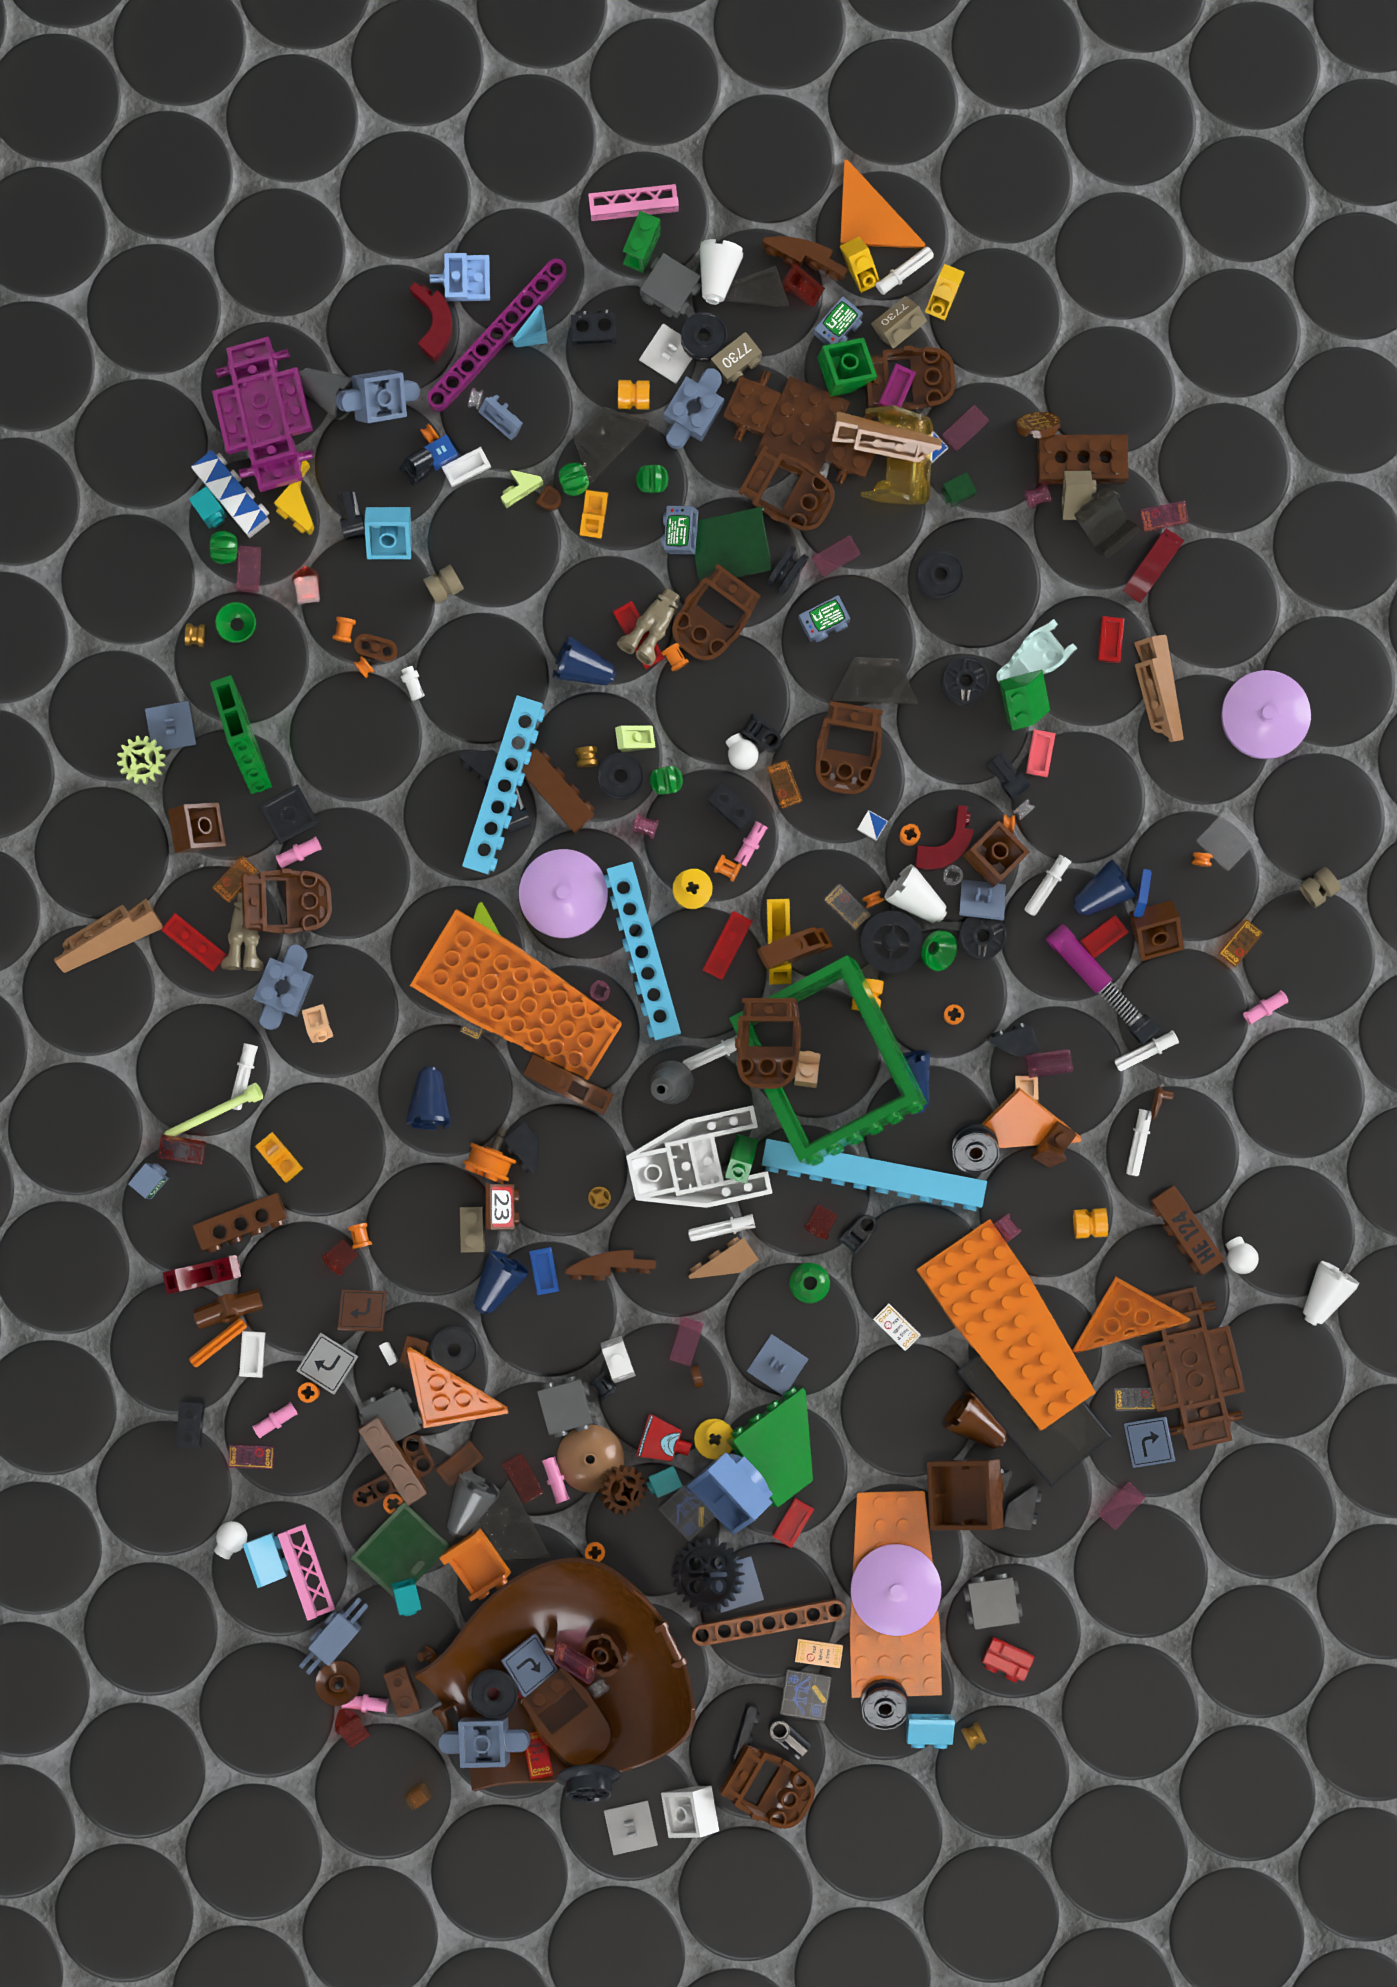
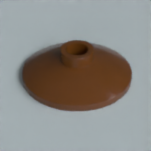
M334 1661L329 1666L326 1664L318 1672L315 1680L318 1696L322 1701L332 1706H342L351 1702L357 1696L361 1685L357 1670L351 1664L344 1661ZM338 1682L343 1683L340 1689L335 1688V1684Z

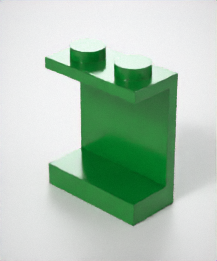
M639 211L623 249V252L627 254L623 265L644 273L660 236L659 218Z

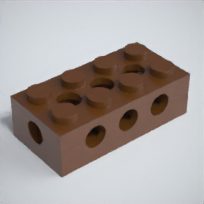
M1128 434L1052 435L1038 438L1037 484H1063L1064 471H1091L1092 480H1096V484H1125L1128 480ZM1062 456L1065 459V463L1057 462L1055 457ZM1084 456L1087 459V463L1079 462L1077 457ZM1099 456L1108 457L1109 463H1103Z

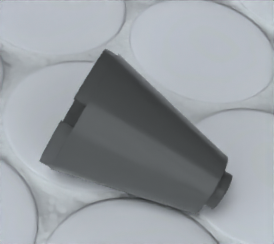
M311 368L299 371L304 393L333 418L342 420L350 413L342 411L337 407L336 397L341 391L353 389L352 377Z
M668 1060L658 1064L652 1071L650 1089L652 1095L659 1101L675 1105L685 1101L692 1093L694 1077L691 1070L684 1063Z
M463 1472V1474L460 1473L458 1475L447 1521V1528L451 1535L458 1538L467 1536L500 1494L499 1489L493 1483L488 1486L484 1483L485 1478L469 1472Z

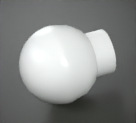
M741 733L731 736L726 741L729 747L728 758L735 768L747 770L757 763L759 752L756 745L752 741L744 739Z
M1236 1237L1226 1243L1229 1251L1227 1256L1228 1264L1234 1272L1247 1274L1256 1268L1259 1260L1258 1253L1251 1245L1245 1243L1242 1237Z
M233 1521L221 1525L217 1531V1545L214 1552L222 1558L230 1559L231 1555L240 1551L243 1548V1544L247 1542L246 1529L240 1523Z

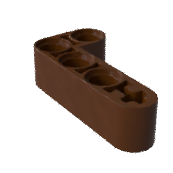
M417 1434L407 1436L402 1444L403 1450L419 1477L422 1478L433 1470L434 1460L421 1436ZM411 1438L419 1442V1448L416 1451L410 1450L407 1446V1442ZM424 1458L429 1461L430 1467L428 1470L422 1471L418 1468L419 1459ZM385 1473L356 1489L353 1493V1501L359 1507H367L397 1491V1489ZM380 1480L388 1481L390 1488L387 1492H382L378 1489V1482ZM369 1485H372L375 1494L367 1497L368 1502L359 1500L360 1491L367 1493L372 1490Z

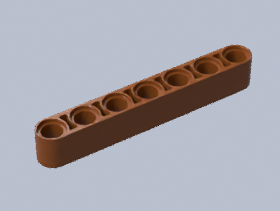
M833 1598L697 1624L692 1630V1638L697 1645L706 1646L841 1620L845 1616L846 1608L841 1600ZM832 1604H839L841 1606V1612L838 1615H831L829 1613V1608ZM811 1608L819 1610V1616L814 1620L807 1617V1611ZM789 1612L795 1613L797 1615L796 1622L792 1624L787 1623L784 1620L785 1615ZM767 1616L775 1619V1624L771 1628H766L762 1624L763 1619ZM745 1620L753 1624V1628L749 1632H744L740 1629L741 1623ZM721 1625H728L731 1632L727 1636H721L718 1633V1628ZM699 1629H705L709 1633L708 1638L699 1640L696 1637V1632Z

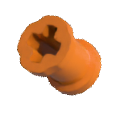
M336 617L338 623L336 633L332 639L351 643L352 627L356 624V621L349 618Z
M675 643L661 652L672 666V672L689 663L688 659H685L681 653L679 643Z
M908 824L902 828L899 838L904 845L912 846L917 843L921 833L918 826ZM909 830H912L916 838L912 837L911 840H908L904 832L908 833Z
M722 854L713 872H719L729 877L730 881L733 882L742 864H735L726 859L725 855Z
M367 1223L348 1227L354 1243L352 1249L372 1245L366 1230Z
M313 1382L304 1383L298 1389V1396L305 1403L313 1402L320 1395L319 1387ZM310 1386L311 1391H314L315 1394L307 1398V1394L303 1393V1391Z

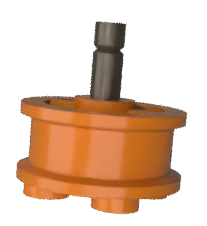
M498 1128L491 1147L486 1146L484 1148L471 1142L472 1150L467 1160H463V1164H466L464 1169L481 1176L484 1175V1177L501 1184L504 1183V1180L509 1181L507 1174L511 1164H515L516 1160L502 1155L503 1153L499 1151L507 1130Z

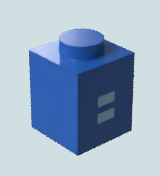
M447 435L424 447L431 453L434 459L433 467L435 471L459 458Z

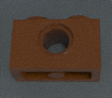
M407 1664L386 1671L383 1676L398 1718L419 1711L422 1706Z

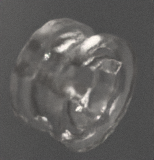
M472 388L468 402L469 408L475 406L477 410L480 409L484 390L478 392L476 388Z
M1027 799L1013 813L1018 814L1019 819L1022 820L1035 806H1031L1029 799Z
M950 865L943 872V880L947 885H958L963 878V872L958 866ZM949 870H953L954 873L958 872L959 877H956L957 881L953 882L951 878H947V874L950 873Z
M604 1678L588 1688V1692L593 1693L592 1698L594 1700L610 1690V1686L605 1685L606 1680Z

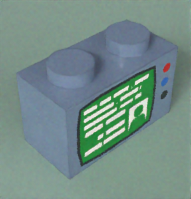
M842 297L816 326L813 335L825 345L848 341L847 335L851 331L856 332L862 325L863 313L846 298Z
M667 506V511L663 515L665 534L662 535L661 539L662 547L669 554H695L698 510L693 506Z
M839 595L800 614L798 617L810 642L814 640L820 642L826 639L828 633L833 630L837 633L848 627L847 623L851 619Z
M145 1163L128 1184L145 1199H152L169 1178L165 1176L167 1171L159 1164Z

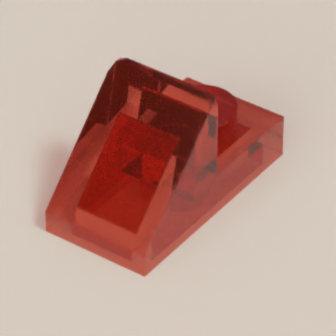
M793 263L782 281L785 292L795 294L811 307L815 306L825 290L823 286L795 263Z

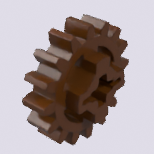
M620 1465L619 1470L612 1467L611 1474L606 1472V1481L600 1480V1483L604 1486L598 1489V1492L604 1494L600 1497V1500L605 1503L604 1507L609 1510L611 1509L615 1514L620 1512L623 1515H626L627 1509L633 1513V1506L635 1505L640 1507L639 1500L646 1498L642 1495V1492L647 1490V1487L642 1485L646 1482L645 1478L640 1477L642 1473L630 1465L628 1467ZM623 1476H631L632 1479H625ZM614 1500H621L622 1503H615Z

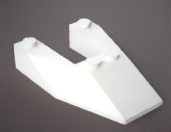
M753 1105L688 1119L627 1155L626 1158L635 1199L708 1208L772 1194L768 1171L749 1175L747 1184L732 1179L724 1181L714 1139L715 1137L758 1128Z

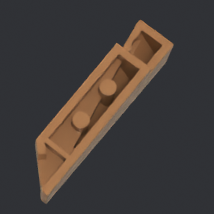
M836 412L832 441L854 443L853 449L920 462L925 459L926 455L936 449L939 451L942 448V440L940 438Z
M1152 636L1134 642L1142 661L1135 664L1151 729L1167 736L1170 742L1183 740L1167 636Z
M144 899L130 911H127L124 905H121L67 938L62 945L64 952L62 955L55 957L54 961L62 972L65 973L162 929L163 925L147 899Z

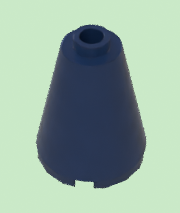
M567 636V641L563 642L555 664L559 665L558 670L553 669L552 677L560 680L607 686L609 682L613 683L617 671L614 670L612 663L573 637Z
M1112 859L1074 897L1076 902L1073 903V906L1079 915L1084 913L1085 916L1133 899L1137 894L1129 880L1123 875L1120 867Z
M924 1050L905 1052L903 1055L927 1101V1104L923 1106L924 1109L916 1114L923 1113L925 1108L929 1106L930 1053L929 1051L925 1053Z
M424 1067V1070L419 1072L406 1118L407 1126L412 1123V1128L421 1130H436L439 1125H443V1129L451 1126L442 1073L437 1071L436 1067Z
M491 1250L488 1254L473 1303L476 1305L475 1309L482 1314H487V1312L493 1313L522 1283L529 1272L518 1260H510L506 1258L507 1254L498 1250Z

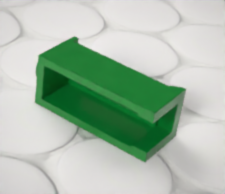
M737 1134L725 1178L747 1184L758 1139Z

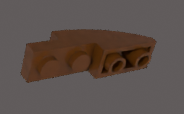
M785 236L765 237L762 242V247L765 248L764 251L767 254L783 258V262L794 268L797 266L801 268L804 261H806L810 268L826 272V276L834 281L840 280L843 282L847 276L848 268L831 259L833 250L823 245L801 238Z
M812 927L759 948L757 952L761 957L762 963L769 970L794 963L806 956L828 951L833 945L823 927L818 929Z
M532 1054L523 1072V1075L602 1114H605L614 1096L613 1093Z
M634 1250L612 1251L597 1254L575 1263L565 1270V1274L570 1275V1279L583 1280L584 1275H592V1280L606 1281V1276H611V1267H615V1272H629V1268H638V1273H651V1269H656V1260L634 1259Z

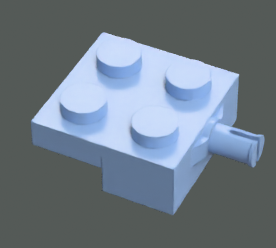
M445 253L443 274H430V284H444L446 301H490L489 255Z

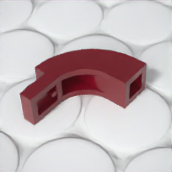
M414 282L409 288L410 293L430 311L433 318L430 330L418 342V346L422 352L436 363L445 353L451 342L453 333L451 312L445 298L438 290L430 296L432 292L424 284L419 286Z
M1166 528L1122 591L1141 603L1184 540Z
M958 805L954 834L949 842L939 847L917 846L915 867L918 870H940L953 864L963 855L971 842L974 829H965V825L969 826L971 814L967 812V806Z
M236 1255L162 1273L167 1295L241 1277L240 1265Z

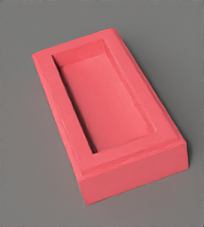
M1033 730L1025 774L1048 777L1056 733Z

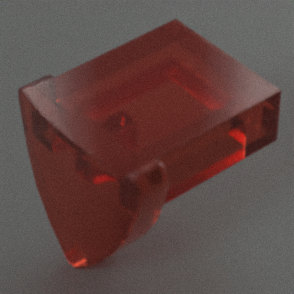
M303 567L292 577V583L295 584L298 604L320 601L319 575L312 568Z
M817 1205L809 1223L805 1224L803 1228L818 1238L828 1240V1233L838 1215Z
M342 1239L328 1254L322 1255V1258L329 1269L341 1276L344 1273L343 1270L359 1255Z
M340 1709L335 1720V1732L341 1735L348 1745L353 1748L368 1738L370 1733L355 1712L348 1709Z

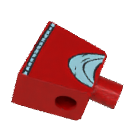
M649 1414L636 1456L672 1461L675 1452L688 1456L692 1443L679 1439L682 1432L681 1429Z

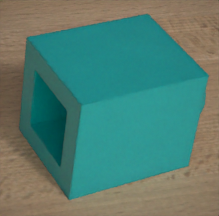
M674 1465L650 1475V1481L647 1482L651 1494L656 1493L658 1498L683 1487Z
M413 1578L391 1584L399 1615L411 1616L416 1614L418 1610H421Z

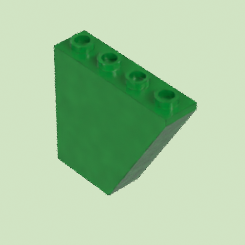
M232 676L210 682L227 742L250 793L254 794L271 788L272 785L244 703Z
M789 1388L783 1393L784 1397L782 1399L769 1403L766 1406V1411L762 1414L757 1413L748 1419L749 1423L743 1428L739 1426L730 1433L731 1437L727 1439L735 1454L740 1457L745 1456L766 1481L769 1490L773 1493L769 1498L773 1502L771 1504L772 1507H779L813 1481L807 1399L804 1388Z

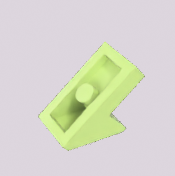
M510 470L511 476L518 486L514 487L513 485L505 489L501 500L505 507L508 508L544 485L542 478Z
M652 726L615 727L617 745L621 752L655 748Z

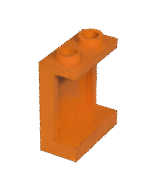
M481 1528L445 1550L440 1556L444 1565L449 1563L471 1594L468 1597L470 1601L476 1598L478 1600L485 1598L493 1587H496V1589L502 1587L508 1582L506 1578L511 1573Z

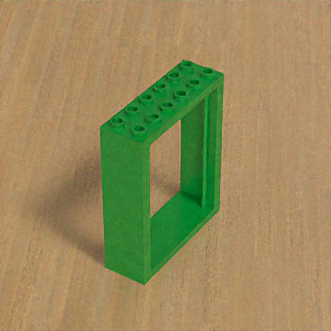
M848 955L768 998H796L797 1002L843 978L901 1096L809 1143L783 1088L764 1089L799 1162L806 1165L816 1166L824 1161V1157L830 1154L832 1156L840 1154L844 1151L843 1147L849 1144L854 1146L864 1140V1136L870 1133L871 1135L880 1133L884 1130L883 1126L889 1123L891 1125L897 1124L904 1119V1115L911 1113V1115L922 1111L924 1109L923 1106L927 1104L857 961ZM743 1011L729 1018L736 1033H738L739 1016L743 1015ZM749 1022V1046H762L752 1027L759 1022Z

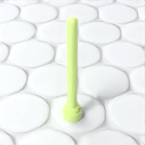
M253 1083L246 1087L243 1094L166 1130L164 1136L170 1139L247 1101L255 1103L263 1099L262 1091L257 1083Z

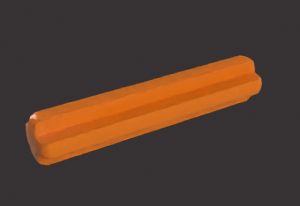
M241 1318L236 1320L189 1358L191 1364L194 1367L200 1366L247 1328L246 1323Z

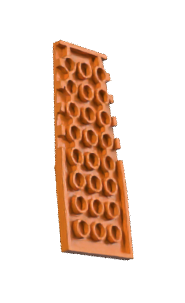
M458 909L454 911L410 984L411 987L467 1021L492 1033L494 1032L504 1039L524 1047V1049L544 1057V1059L584 1077L586 1080L590 1078L622 1026L620 1020L517 945Z
M990 1219L916 1269L953 1325L970 1346L976 1350L983 1362L994 1372L996 1378L1007 1388L1009 1394L1024 1409L1023 1411L1033 1420L1039 1430L1045 1429L1095 1394L1093 1386L1032 1280Z
M924 1491L857 1493L853 1573L858 1563L866 1554L875 1548L888 1544L911 1546L925 1554L933 1563ZM851 1599L849 1627L851 1697L861 1698L862 1691L867 1684L884 1678L900 1683L906 1690L907 1696L942 1695L938 1608L931 1620L921 1629L906 1635L892 1636L882 1634L870 1628L857 1614Z

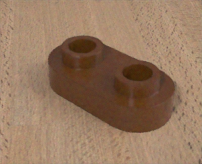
M361 634L355 639L354 647L360 656L385 663L393 662L398 656L397 645L391 640L370 634ZM365 642H368L370 644V647L367 650H364L362 648V645ZM386 648L391 649V654L388 656L383 654Z

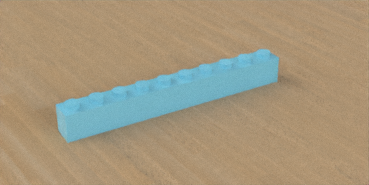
M766 1139L761 1166H766L765 1171L778 1173L779 1169L788 1171L787 1175L800 1177L802 1173L810 1175V1180L821 1182L823 1178L832 1179L831 1184L844 1186L845 1182L854 1183L853 1188L866 1190L867 1186L876 1188L875 1192L888 1194L889 1190L896 1191L899 1197L910 1199L911 1195L920 1196V1201L932 1203L933 1199L942 1200L941 1205L951 1207L958 1203L963 1204V1209L976 1211L977 1207L982 1208L987 1185V1181L844 1153L835 1156L830 1154L824 1157V1161L816 1166L806 1165L799 1162L790 1143Z

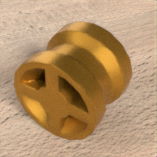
M187 623L185 645L197 644L199 647H204L206 626L201 624L193 626Z
M596 746L575 749L578 755L577 767L599 765L595 755L597 753Z
M595 1187L590 1191L588 1199L594 1208L603 1209L609 1205L611 1195L606 1188Z
M978 1722L973 1723L970 1728L961 1729L971 1750L975 1749L976 1745L980 1743H987Z

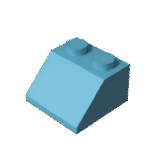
M366 507L364 524L367 559H411L410 507Z
M273 1532L243 1544L258 1588L288 1575L287 1571L290 1570L285 1557L282 1558L280 1549H282L278 1536L275 1537Z
M908 1714L906 1718V1742L911 1744L912 1748H925V1744H934V1748L939 1749L947 1748V1745H953L955 1720L951 1714Z

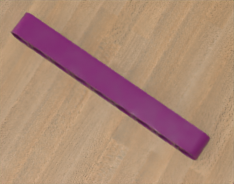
M555 258L550 260L430 390L427 399L433 411L442 412L447 409L524 325L537 306H541L562 284L567 276L565 263L561 259ZM554 267H560L563 271L559 275H553L551 270ZM539 283H545L548 287L545 291H538L536 286ZM525 299H530L533 302L530 307H523L521 305ZM510 315L518 317L517 322L513 324L508 323L506 319ZM496 331L503 333V337L498 340L493 339L491 336ZM481 347L489 350L484 356L477 354V350ZM470 363L474 368L470 372H465L462 370L463 365ZM454 379L459 382L455 388L447 386L450 380ZM435 396H442L444 398L441 404H434L432 400Z

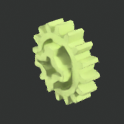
M136 736V742L128 739L129 745L121 746L124 752L117 754L122 758V761L117 762V765L124 767L120 770L121 774L128 773L126 779L129 781L134 777L135 784H139L140 780H142L146 785L149 778L156 781L154 775H162L159 769L160 767H166L161 762V760L166 758L165 754H160L163 747H156V740L149 743L148 736H145L143 741H141L139 736ZM138 746H144L142 750H134ZM153 752L156 755V764L152 762ZM134 755L144 757L149 766L143 763L139 764ZM128 756L131 757V761H132V764L130 765V769H129L128 763H127ZM144 770H149V771H150L149 773H146V774H142V775L139 774L141 771H144Z

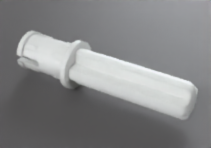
M925 247L897 269H891L890 274L875 284L878 291L885 295L897 284L901 285L902 280L933 258L932 250L929 247Z
M1059 854L1051 869L1046 871L1047 875L1026 905L1024 910L1032 916L1037 914L1057 882H1061V876L1069 864H1071L1069 859L1063 858Z
M1172 1030L1157 1039L1152 1038L1151 1042L1115 1059V1065L1119 1071H1123L1157 1053L1162 1054L1163 1050L1178 1044L1179 1040Z
M737 1035L725 1041L721 1040V1044L684 1060L683 1063L690 1070H693L726 1054L730 1056V1053L737 1050L735 1048V1038H737Z
M244 1043L240 1062H237L239 1068L231 1099L243 1094L244 1090H246L251 1069L255 1067L253 1063L258 1046ZM242 1104L232 1109L241 1110Z
M1139 1109L1136 1127L1133 1128L1135 1132L1126 1173L1129 1175H1139L1147 1135L1150 1134L1151 1111Z
M753 1214L734 1219L730 1217L731 1220L689 1229V1238L691 1241H698L756 1228Z

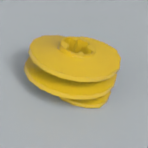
M688 869L681 872L673 883L674 898L682 907L687 909H698L704 906L712 895V882L709 876L699 869ZM689 884L699 887V889H696V894L686 891V889H689Z
M705 1420L695 1431V1447L704 1457L716 1460L725 1452L727 1454L731 1452L732 1448L727 1439L731 1437L730 1433L733 1430L723 1420ZM712 1433L714 1435L719 1434L720 1436L718 1439L720 1442L717 1445L715 1443L710 1444L708 1441L711 1439L709 1436Z

